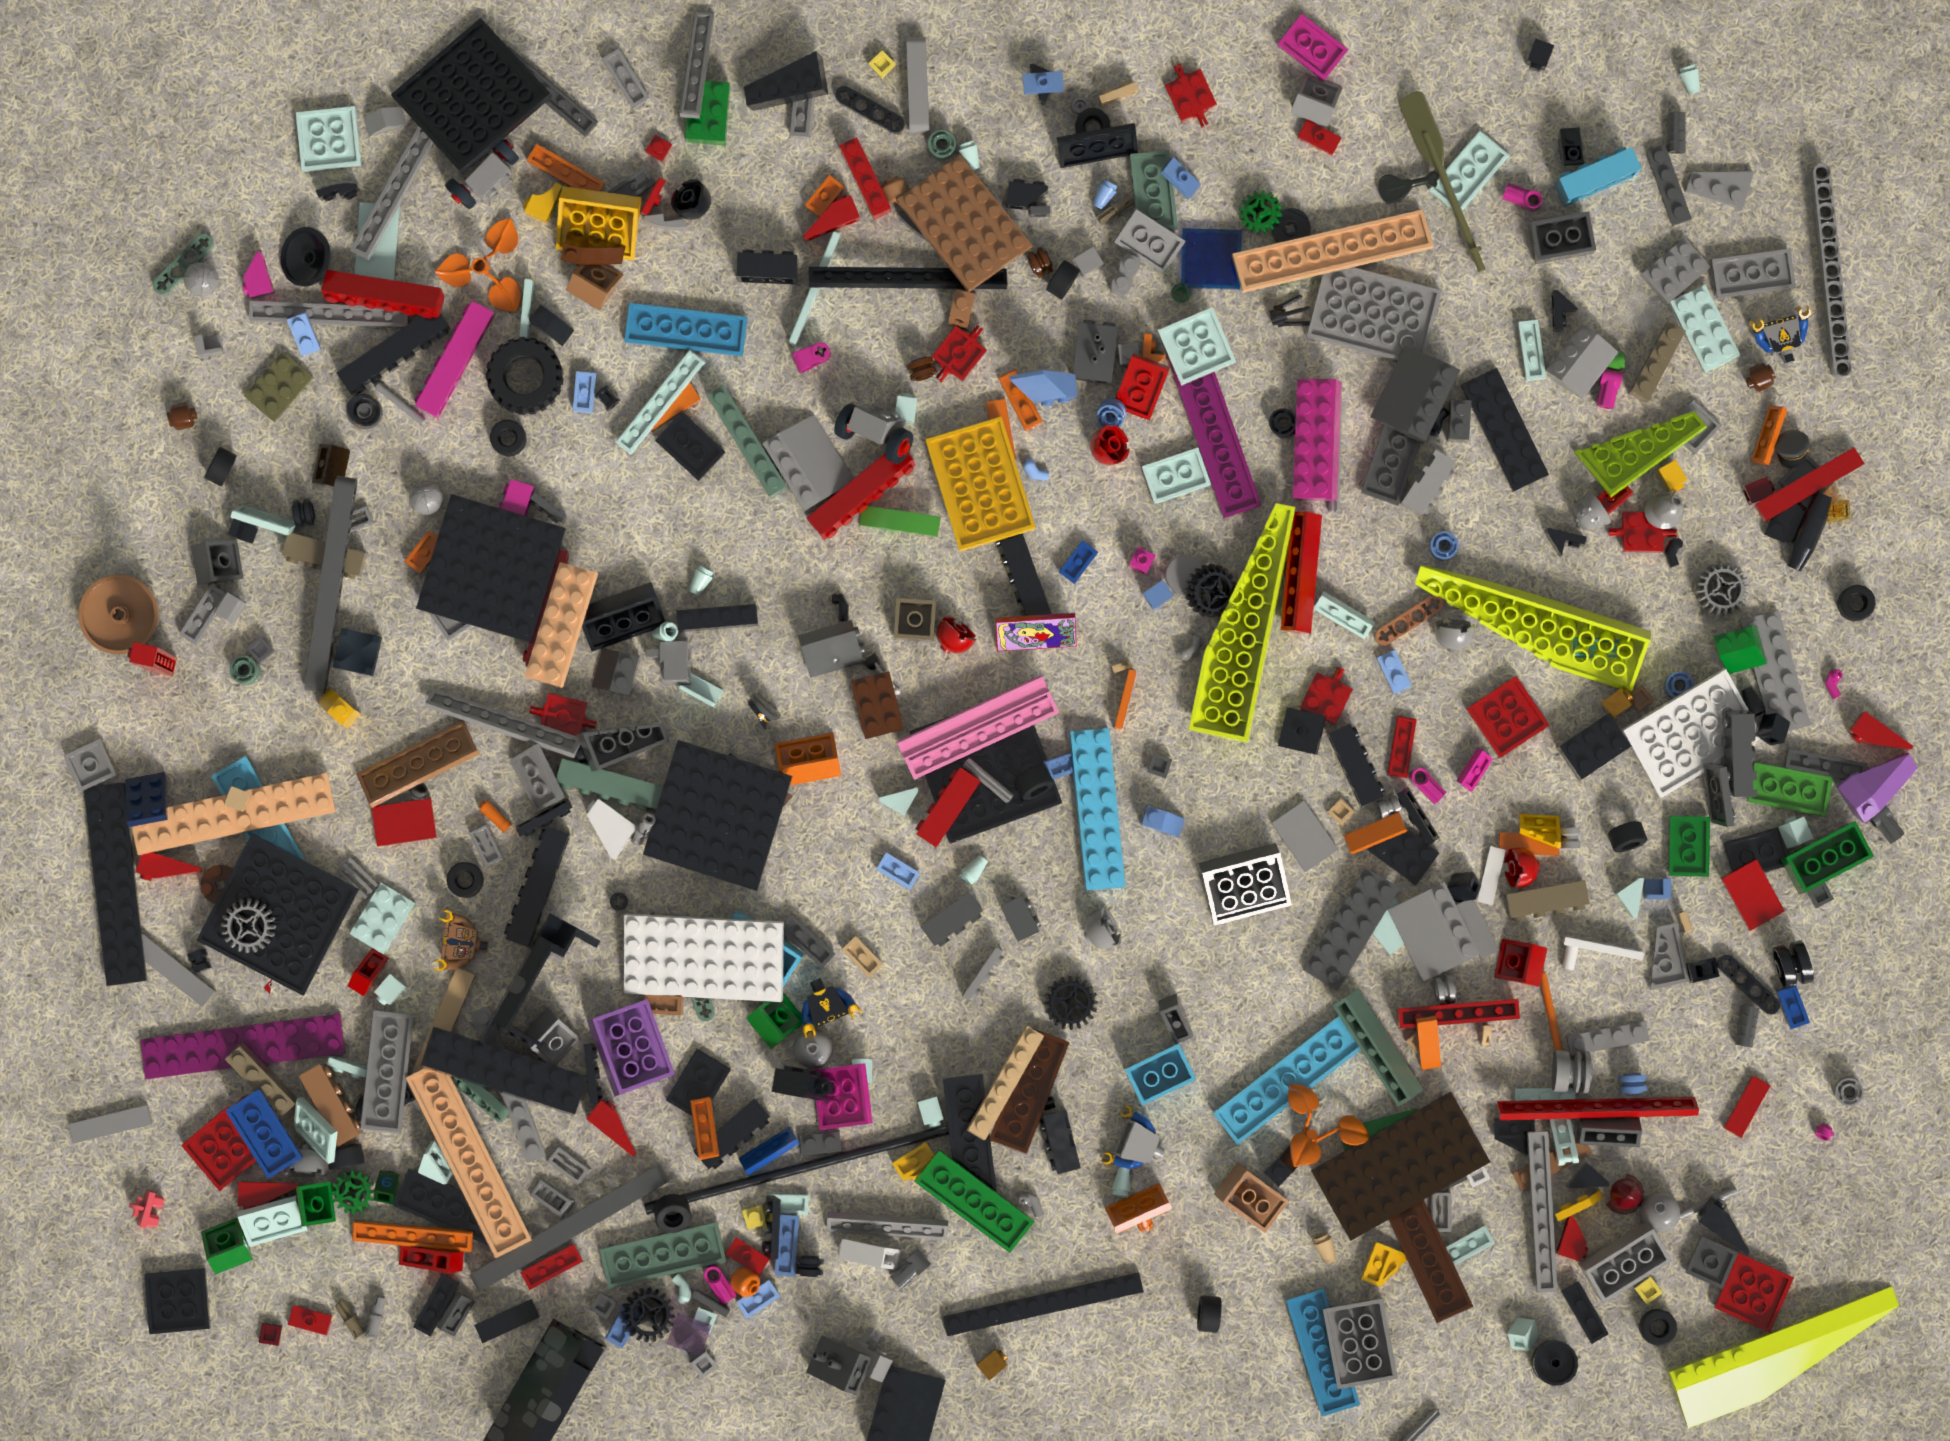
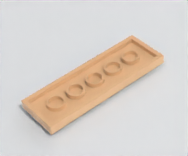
M559 563L524 677L563 688L598 576L597 572Z

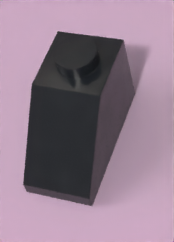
M541 304L529 319L533 326L562 347L574 332L571 327Z
M1290 1145L1263 1172L1278 1187L1297 1168L1293 1166Z

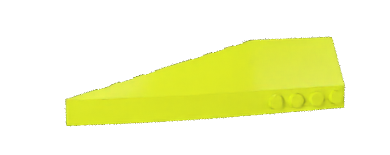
M1276 503L1266 522L1265 528L1205 649L1188 730L1249 743L1296 507Z
M1425 565L1420 566L1415 581L1416 585L1434 596L1444 599L1449 605L1464 611L1463 613L1469 617L1472 616L1479 620V623L1504 638L1514 641L1519 647L1534 653V656L1539 659L1542 658L1550 662L1549 665L1554 668L1619 689L1624 686L1625 689L1628 688L1632 692L1651 639L1652 631L1502 584ZM1579 637L1577 647L1573 651V638ZM1592 644L1597 645L1595 652L1589 650V646ZM1614 645H1616V646H1617V651H1616V652H1611V650L1613 649ZM1575 653H1585L1586 657H1576ZM1589 654H1594L1592 658H1588ZM1607 654H1618L1619 657H1608Z
M1890 1286L1773 1330L1770 1333H1765L1667 1370L1687 1427L1690 1428L1770 1396L1899 1306L1893 1287Z

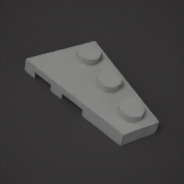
M1754 171L1692 172L1685 192L1742 210Z
M1677 923L1657 927L1650 990L1690 982Z

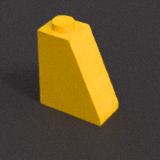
M329 688L317 702L331 717L347 729L361 714L332 688Z

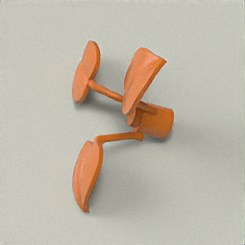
M512 219L500 220L488 230L485 238L486 245L490 248H495L494 251L483 258H475L471 266L469 259L463 254H452L435 270L436 275L445 283L455 287L465 286L471 281L470 271L486 275L497 284L489 290L488 298L490 303L500 310L517 311L521 302V290L518 283L510 277H505L499 282L489 273L491 266L488 261L498 250L503 254H508L517 247L519 238Z
M1297 1083L1288 1085L1287 1098L1290 1107L1299 1114L1308 1113L1305 1125L1302 1128L1303 1133H1298L1291 1139L1290 1153L1294 1167L1316 1163L1321 1157V1151L1316 1142L1318 1143L1323 1138L1337 1131L1340 1132L1339 1137L1341 1141L1349 1145H1360L1368 1140L1369 1134L1362 1122L1350 1115L1343 1116L1339 1120V1127L1318 1137L1315 1130L1308 1129L1312 1111L1319 1107L1317 1095L1305 1085Z

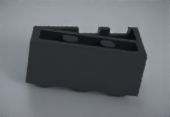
M1067 1110L1042 1115L1043 1120H1040L1042 1132H1047L1048 1139L1045 1140L1047 1152L1051 1151L1053 1159H1050L1052 1171L1061 1174L1081 1169Z

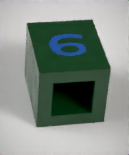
M379 1171L374 1188V1201L394 1204L399 1187L400 1174H396L393 1171Z

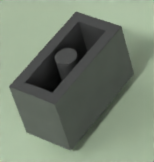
M1451 399L1449 402L1450 415L1448 417L1447 442L1467 443L1469 441L1472 400Z
M1020 896L1000 906L1017 942L1040 932L1038 928L1041 927L1037 916L1032 917L1029 911L1032 909L1028 898L1024 899L1023 896Z

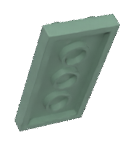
M1169 150L1130 154L1135 208L1169 230L1178 229L1174 188L1160 173L1170 159Z

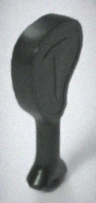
M1431 171L1425 177L1412 180L1399 179L1391 174L1384 175L1378 183L1380 197L1384 202L1391 204L1405 198L1413 187L1429 184L1436 188L1437 182L1435 179L1437 173Z

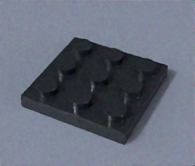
M206 1268L144 1274L149 1335L211 1329Z

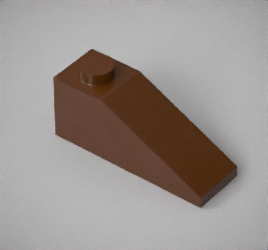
M567 232L561 260L579 265L622 264L626 246Z

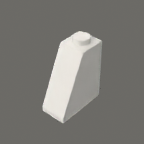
M600 799L597 801L593 800L586 809L589 811L587 817L609 856L615 860L635 833L636 826Z
M842 1239L838 1247V1259L897 1270L902 1250Z

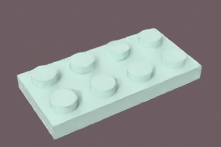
M1706 285L1682 295L1669 303L1681 328L1686 330L1684 334L1704 373L1740 356Z

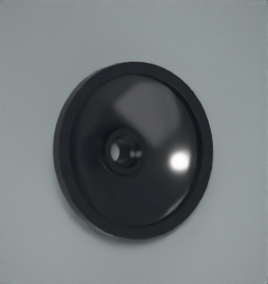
M301 227L294 230L286 238L281 250L280 262L285 277L294 285L302 287L312 286L319 282L327 272L330 264L331 253L329 243L324 234L315 228Z

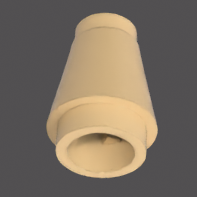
M1328 1232L1315 1236L1313 1238V1245L1326 1264L1336 1261L1337 1257L1332 1236H1329Z

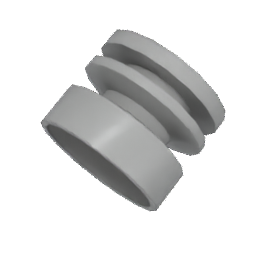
M1554 1050L1552 1060L1553 1092H1567L1571 1083L1575 1093L1579 1092L1580 1084L1582 1093H1588L1593 1076L1590 1052L1584 1051L1581 1060L1580 1051H1575L1573 1060H1570L1568 1050Z

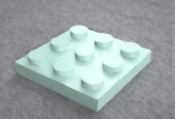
M355 106L296 112L302 172L362 166Z
M1213 307L1157 331L1181 386L1236 363Z

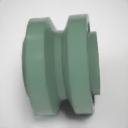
M937 130L932 133L928 140L930 154L938 160L949 159L956 150V140L953 134L947 130ZM939 141H945L948 146L945 149H939L936 144Z
M239 656L230 665L231 677L242 685H252L260 678V665L249 656ZM245 666H248V673L246 675H242V669Z

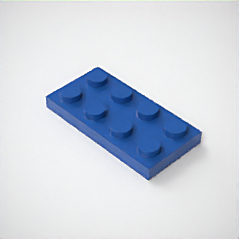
M261 1089L256 1090L225 1110L268 1179L303 1157Z

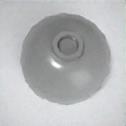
M1444 619L1436 621V640L1442 647L1447 648L1448 652L1457 653L1459 649H1464L1471 644L1474 638L1475 624L1471 626V622L1460 619H1450L1452 622L1443 623Z
M1101 908L1092 913L1086 920L1084 936L1095 947L1109 949L1121 943V934L1117 935L1115 927H1118L1108 910L1104 911V908Z
M815 1029V1036L813 1031H808L806 1033L807 1038L801 1032L793 1044V1053L796 1060L807 1068L824 1066L830 1060L833 1053V1044L830 1037L818 1029Z
M309 1145L299 1146V1151L303 1157L284 1169L285 1175L292 1172L294 1177H315V1173H320V1176L325 1175L324 1159L315 1150H311Z
M1656 1192L1644 1199L1641 1205L1640 1216L1642 1223L1649 1224L1656 1233L1668 1232L1678 1224L1681 1210L1678 1202L1672 1195L1666 1192Z

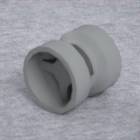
M1396 795L1390 797L1388 801L1383 799L1377 801L1382 819L1397 812L1402 814Z
M1560 828L1561 836H1563L1561 849L1581 848V842L1578 840L1580 828Z

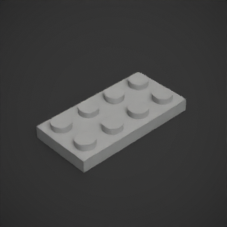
M1790 248L1711 260L1716 299L1796 288Z

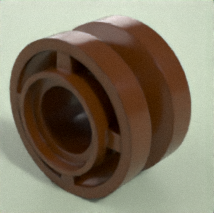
M1042 246L1037 248L1036 254L1032 251L1027 253L1028 263L1038 278L1043 277L1044 271L1048 274L1053 272L1050 257Z
M921 357L906 365L907 370L912 371L910 375L911 381L926 380L937 373L936 367H931L934 363L932 357Z

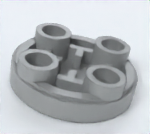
M1189 555L1174 558L1169 563L1165 574L1169 588L1179 595H1188L1189 593L1184 591L1185 588H1189L1185 581H1191L1192 578L1189 574L1195 575V568L1201 569L1202 563L1197 558Z

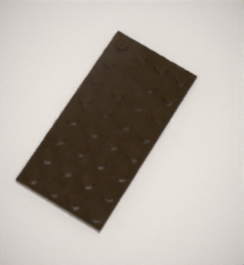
M1448 1092L1370 1136L1365 1143L1354 1145L1310 1171L1346 1235L1352 1241L1490 1163V1160L1452 1092Z

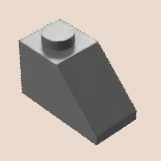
M1174 994L1159 1000L1160 1014L1174 1043L1178 1044L1193 1038L1191 1026L1178 995Z

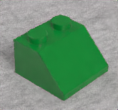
M1749 626L1713 636L1718 655L1729 674L1767 664L1757 626Z
M784 992L782 1002L766 1001L746 1018L770 1049L778 1045L803 1024L801 1013Z
M331 1181L296 1187L301 1227L336 1222Z
M238 1217L201 1231L206 1259L215 1275L253 1260L250 1246Z

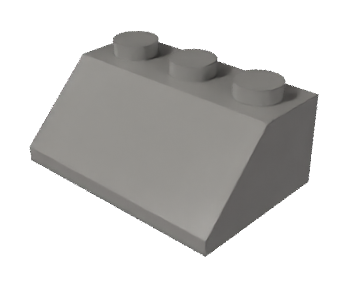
M1582 324L1546 372L1552 381L1583 399L1618 354V351L1598 333Z

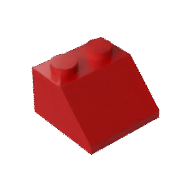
M1502 939L1494 978L1540 987L1548 948L1531 943Z

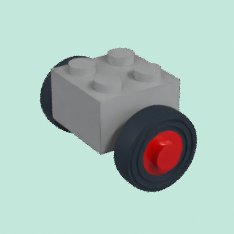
M506 139L500 141L493 147L494 153H491L465 180L466 183L464 185L459 184L452 178L449 179L445 187L452 194L450 197L457 204L462 203L469 210L477 203L469 190L477 195L485 204L488 201L493 202L499 195L497 192L502 187L506 188L512 182L513 174L510 168L499 158L507 161L510 165H514L519 159L518 155L513 151L514 147Z
M877 403L872 405L863 404V406L847 404L840 411L834 426L835 434L842 439L848 440L857 433L880 445L887 444L885 450L886 459L895 464L901 463L907 457L913 443L912 432L904 428L906 420L901 418L899 413L894 411L888 412L884 410V406Z

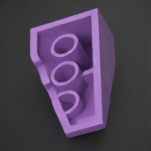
M1909 753L1889 759L1877 767L1871 766L1868 768L1869 770L1853 773L1836 786L1852 814L1863 823H1866L1879 813L1918 769Z

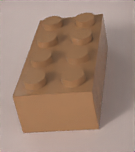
M319 1064L299 1075V1078L319 1114L338 1131L337 1146H343L364 1134L360 1130L361 1122L354 1117L352 1112L355 1110L350 1101H345L343 1097L345 1092L340 1083H335L333 1079L335 1074L331 1067Z

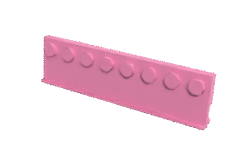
M1040 675L896 741L915 780L1054 716L1059 711L1044 678Z

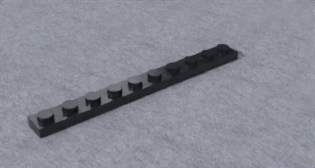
M808 268L809 288L965 289L949 268ZM1002 268L974 289H1007L1006 268Z
M1137 1272L943 1316L947 1336L1138 1294L1144 1291L1140 1273Z

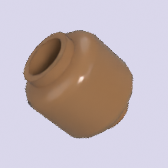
M897 175L884 180V184L881 186L888 203H894L895 206L899 205L897 199L909 191L905 179L899 178Z

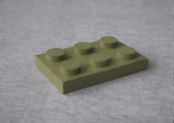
M282 352L244 397L275 423L312 381L313 377L285 352Z

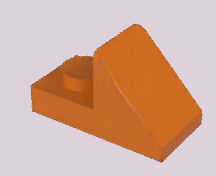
M1144 334L1142 357L1161 363L1166 358V355L1151 354V352H1155V340H1152V334Z

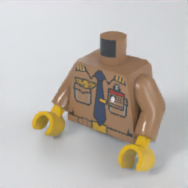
M441 909V911L446 913V917L444 919L438 917V919L446 923L441 959L433 960V962L439 963V968L433 969L434 971L458 970L470 964L471 959H475L476 951L488 952L489 940L478 939L479 931L475 930V925L465 916Z

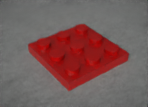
M1517 676L1466 709L1499 759L1550 726Z
M229 1106L181 1145L219 1191H222L256 1162V1159L225 1111L230 1108Z
M1738 1253L1713 1308L1770 1333L1794 1277Z

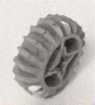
M1720 562L1717 564V569L1713 564L1710 565L1711 572L1708 569H1704L1703 572L1706 576H1698L1703 582L1696 583V586L1701 587V589L1696 590L1695 594H1702V597H1699L1697 601H1705L1701 606L1702 608L1710 606L1708 613L1716 609L1715 616H1719L1721 610L1723 616L1728 615V610L1732 615L1735 614L1734 607L1737 610H1741L1742 607L1739 603L1746 604L1747 602L1742 596H1749V593L1744 592V590L1749 589L1750 586L1743 585V582L1748 580L1747 577L1740 578L1743 571L1735 573L1737 566H1733L1729 570L1730 563H1726L1723 568ZM1719 574L1729 575L1735 581L1726 582ZM1713 576L1715 588L1707 592V584ZM1720 584L1722 585V587L1731 586L1727 588L1726 591H1724L1725 594H1723V592L1714 593L1721 587ZM1734 587H1738L1737 597L1732 603L1730 591ZM1720 597L1726 605L1716 604L1710 598Z
M249 898L246 905L245 901L241 899L239 900L240 907L234 902L232 904L234 910L231 908L226 909L230 916L223 915L222 917L228 921L221 923L222 927H227V930L222 931V934H229L225 941L228 942L232 939L234 942L231 944V947L233 948L238 944L239 952L242 951L243 947H245L246 953L250 952L251 947L254 952L258 951V946L264 949L265 944L263 941L269 944L271 940L267 936L273 937L275 935L274 932L270 931V929L276 928V925L270 924V922L275 920V917H268L272 910L270 909L265 912L266 904L258 907L259 900H256L254 905H252V899ZM242 910L255 911L254 915L250 918L238 914ZM260 916L262 917L264 922L263 933L261 932V929L257 926V921L260 918ZM234 919L240 925L238 935L235 934L233 929ZM253 920V929L250 928L244 932L246 926L244 923ZM246 934H252L260 938L253 942L242 940Z

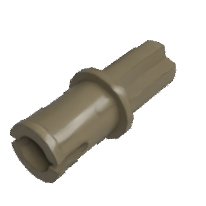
M1125 194L1115 203H1110V206L1099 213L1096 218L1101 225H1104L1114 217H1119L1120 213L1133 205L1134 202L1128 194Z
M341 1300L338 1302L335 1308L344 1321L343 1325L346 1324L354 1339L364 1334L365 1331L358 1322L357 1315L353 1314L346 1301Z

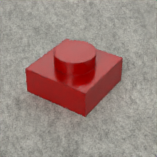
M655 135L645 153L663 162L672 148V144Z

